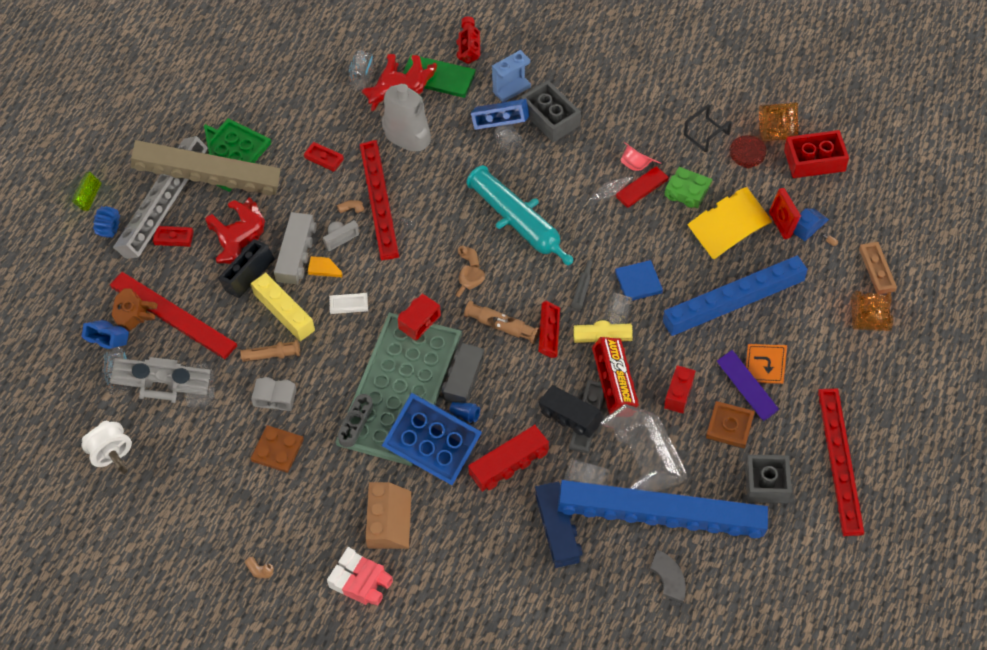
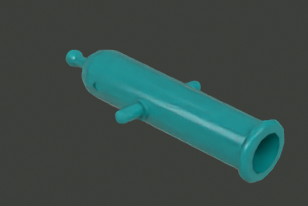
M481 165L476 167L469 174L466 181L467 187L474 189L503 217V219L496 223L497 229L511 225L539 253H555L562 259L565 265L573 263V257L566 254L559 246L561 239L558 231L532 209L539 203L537 198L529 202L522 201L489 173L487 166Z

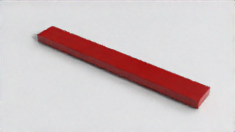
M373 140L361 143L360 149L381 261L399 258L378 142Z
M121 272L110 284L111 288L119 293L124 288L132 289L142 301L157 303V309L146 310L223 359H226L237 347L234 341L124 272Z
M838 388L818 389L843 536H861L865 533Z

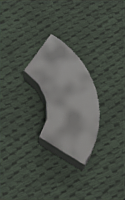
M657 550L650 570L656 573L662 580L664 587L663 596L683 603L686 591L683 573L670 556Z

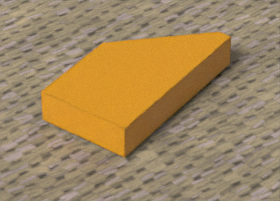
M311 256L308 275L343 276L342 271L330 258Z

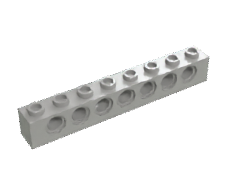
M197 136L183 139L178 147L179 149L204 154L208 149ZM161 174L113 248L124 258L139 257L188 179L174 178L170 175Z

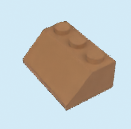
M369 482L366 543L368 549H409L411 491L390 482Z

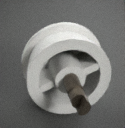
M101 422L99 426L83 436L82 449L85 453L90 454L89 459L92 465L105 467L113 462L118 471H121L124 475L128 472V469L122 462L121 457L128 453L132 441L127 435L123 434L124 429L120 423Z

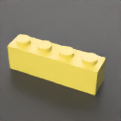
M264 273L251 283L254 295L299 341H302L315 331L313 319L267 273Z

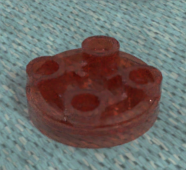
M740 136L732 142L730 156L735 163L749 169L764 161L766 146L762 140L755 136Z

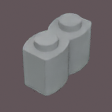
M269 377L256 379L251 398L253 406L292 411L296 394L295 383L289 380L274 381Z

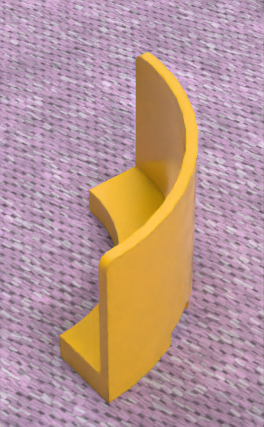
M748 187L736 191L730 198L728 196L716 203L717 208H712L708 212L707 210L687 225L711 258L716 259L750 234L772 223V220Z

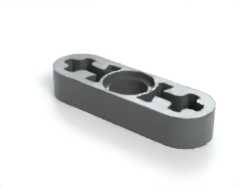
M361 394L353 402L338 432V440L341 446L351 447L356 443L373 409L372 398L369 395ZM364 402H367V405H364L362 408V412H360V403L363 404ZM353 417L361 418L358 424H352L350 420ZM349 429H351V431H350V436H351V438H347L346 440H344V437H343V436H346V437H347L348 434H349Z

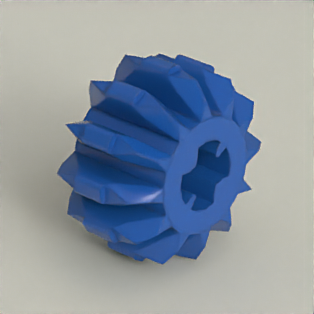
M101 206L94 216L93 229L95 234L99 236L113 237L119 228L120 214L117 209Z

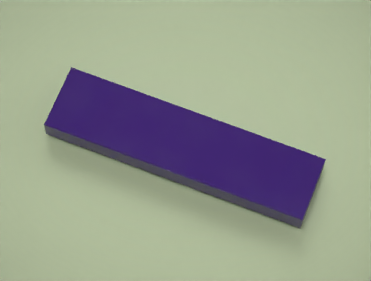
M733 350L717 360V363L762 421L767 420L779 411L776 404Z

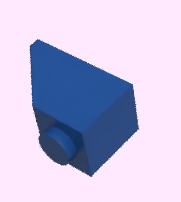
M805 208L800 213L801 217L793 233L803 241H806L829 219L816 209Z

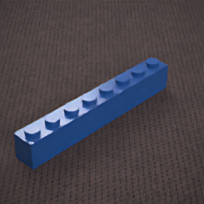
M797 255L664 310L663 323L670 335L674 336L805 281L808 269Z

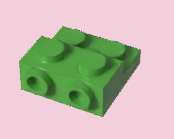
M679 167L665 188V196L671 201L677 200L682 202L687 207L699 208L712 183V179Z

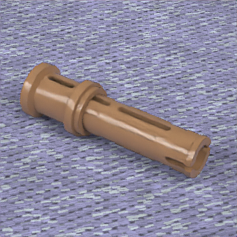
M295 339L294 342L282 343L281 341L277 345L241 350L242 362L272 357L284 359L285 356H301L298 339Z

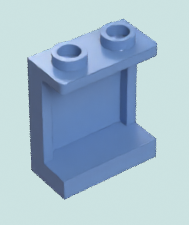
M521 50L492 65L493 93L502 102H506L531 87V83L525 78V66L530 64V59Z

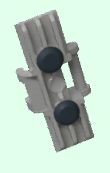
M150 357L149 360L137 361L115 358L110 383L141 387L139 399L146 397L171 400V403H176L177 392L207 395L211 370L181 366V364H178V360ZM153 382L168 384V389L172 390L173 393L146 390V388L152 387Z

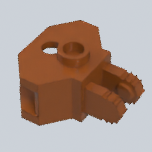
M124 288L115 297L111 315L117 325L131 331L139 323H144V320H155V315L146 313V309H157V303L142 301L132 289Z

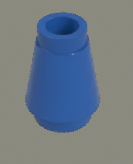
M452 402L450 413L469 423L477 422L480 416V407L472 403Z

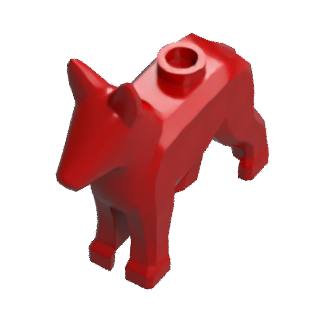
M387 54L388 63L377 84L374 87L362 90V93L369 100L368 103L372 104L371 111L373 112L378 104L384 100L385 93L391 86L406 84L408 88L418 94L422 93L427 81L434 75L437 64H430L427 66V69L423 70L420 56L412 55L413 65L405 75L397 72L399 63L395 61L396 55Z
M250 197L244 204L236 200L228 203L229 208L235 209L238 212L241 221L225 226L213 214L205 218L209 230L216 232L219 243L224 248L223 252L216 257V263L231 264L240 255L243 247L251 243L253 239L259 240V237L264 232L265 220L258 210L256 202H253Z

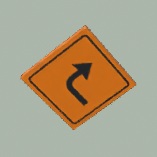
M748 344L746 368L758 383L784 384L787 345Z

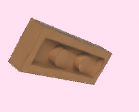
M879 242L860 245V253L877 295L895 292L897 286Z

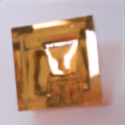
M797 102L760 105L759 132L763 141L785 140L790 136H798Z
M861 291L853 292L851 296L853 329L891 331L893 326V315H890L891 292H888L886 295L876 293L862 295Z

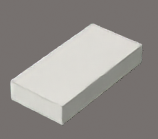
M367 293L329 296L330 314L368 311Z

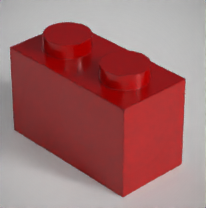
M422 293L411 302L405 311L399 314L397 319L399 330L417 341L441 316L440 305Z
M676 366L666 395L665 409L684 413L694 383L696 370Z

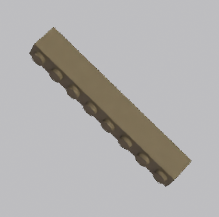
M135 140L131 157V168L138 171H149L158 175L165 174L174 178H186L194 182L201 181L211 185L226 186L231 189L238 188L247 192H259L268 196L276 195L281 168Z

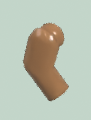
M348 200L337 205L340 214L353 208L356 213L364 211L363 203L358 200Z
M460 246L458 254L469 261L470 267L479 268L477 252L472 248Z
M249 557L245 560L246 566L254 577L267 579L273 575L274 567L271 564L259 566L254 557Z

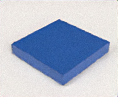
M651 260L615 269L626 302L663 293Z

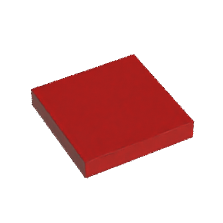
M780 188L768 213L783 239L791 238L801 215L786 189Z

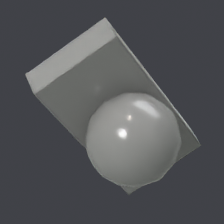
M353 220L346 225L335 221L329 225L328 235L323 237L324 246L327 251H331L359 235L356 221Z

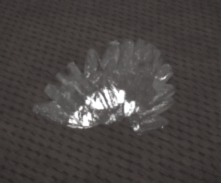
M632 177L606 182L589 200H600L615 196L630 182Z

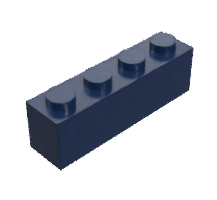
M559 481L535 486V496L555 568L579 563L580 556L583 555L580 543H576L575 537H577L575 524L571 525L570 522L572 515L557 511Z

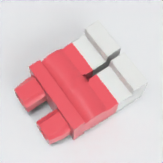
M348 547L339 560V565L335 566L327 579L329 588L365 605L370 603L378 606L383 598V594L376 589L378 585L388 589L393 582L392 576L385 572L384 566L362 557L355 550Z

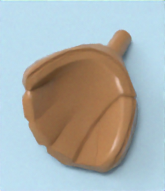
M465 265L458 276L459 283L462 286L456 296L460 297L466 288L470 290L480 285L485 280L484 271Z

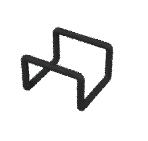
M707 104L687 119L684 125V136L704 152H708L710 139L721 131L730 135L732 121H728L723 126H720L709 117L710 104ZM706 110V119L719 129L707 137L704 148L687 134L688 123Z

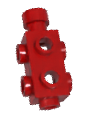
M467 16L461 20L463 30L459 32V38L456 40L459 46V51L456 55L459 60L466 64H471L480 57V31L475 27L474 18Z

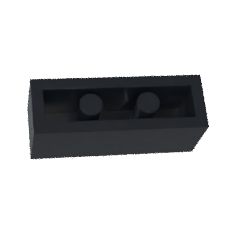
M253 239L218 279L227 293L240 298L251 286V283L267 269L275 258L267 244Z
M551 385L538 402L541 413L545 417L554 418L560 425L572 428L580 436L585 435L590 438L603 421L600 409L554 385Z

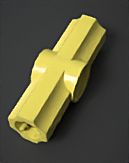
M602 320L594 323V325H574L573 327L574 343H596L600 337L621 338V341H632L633 338L631 324H610V322Z

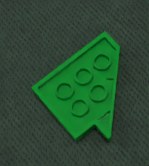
M229 118L218 130L206 124L204 125L210 155L255 163L271 145L270 138ZM216 185L228 192L232 190L226 186Z

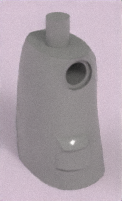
M406 84L391 86L384 96V115L381 119L386 138L390 142L409 151H422L426 149L431 142V133L422 97L417 92L408 88Z

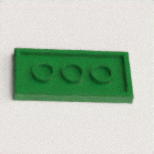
M412 54L403 71L405 75L413 65L411 60ZM420 57L423 70L427 69V66L430 64H437V69L434 75L427 81L425 89L463 98L466 97L476 74V69Z

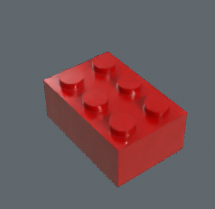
M840 130L786 138L784 153L792 178L846 171L849 156Z

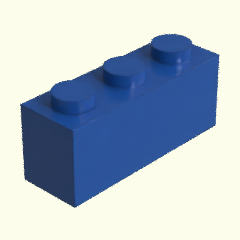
M526 99L478 106L471 112L475 130L526 122L530 116Z

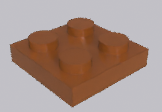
M716 401L706 438L745 449L755 411Z
M267 425L250 459L252 462L288 473L304 438L303 436Z

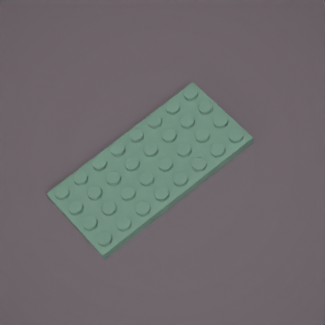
M389 312L352 401L353 404L357 396L367 394L372 398L373 409L353 446H341L338 438L336 445L412 466L413 463L386 449L382 444L411 393L422 397L434 405L436 404L462 336V331L432 324L415 341L399 330L397 320L399 315ZM364 402L363 404L360 403V412H362L363 406L367 405V402ZM353 417L350 423L358 424L361 418ZM349 429V434H348L347 437H346V436H343V437H344V440H346L347 438H351V436H350V431H351V429Z

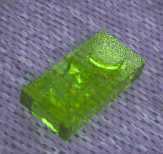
M86 172L73 196L72 202L82 211H89L102 182L91 172Z

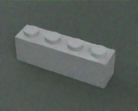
M291 212L274 270L276 282L298 285L299 279H303V265L308 262L307 250L312 247L313 239L311 236L312 233L316 232L317 228L313 215Z

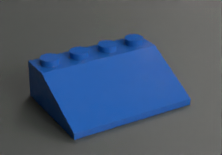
M411 393L382 446L453 485L482 431L422 397Z

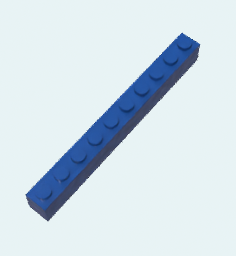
M566 480L561 481L557 511L567 515L582 514L585 517L598 516L604 517L607 520L621 519L629 523L661 524L669 528L684 527L692 531L700 529L707 530L710 533H728L732 536L749 535L750 538L755 539L764 537L768 530V506Z

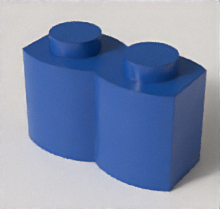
M105 320L83 324L82 338L88 342H97L106 349L127 345L129 332L121 326H113Z

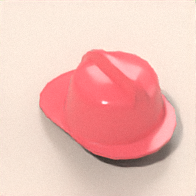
M624 142L627 147L621 157V163L631 170H643L652 161L661 164V162L639 153Z

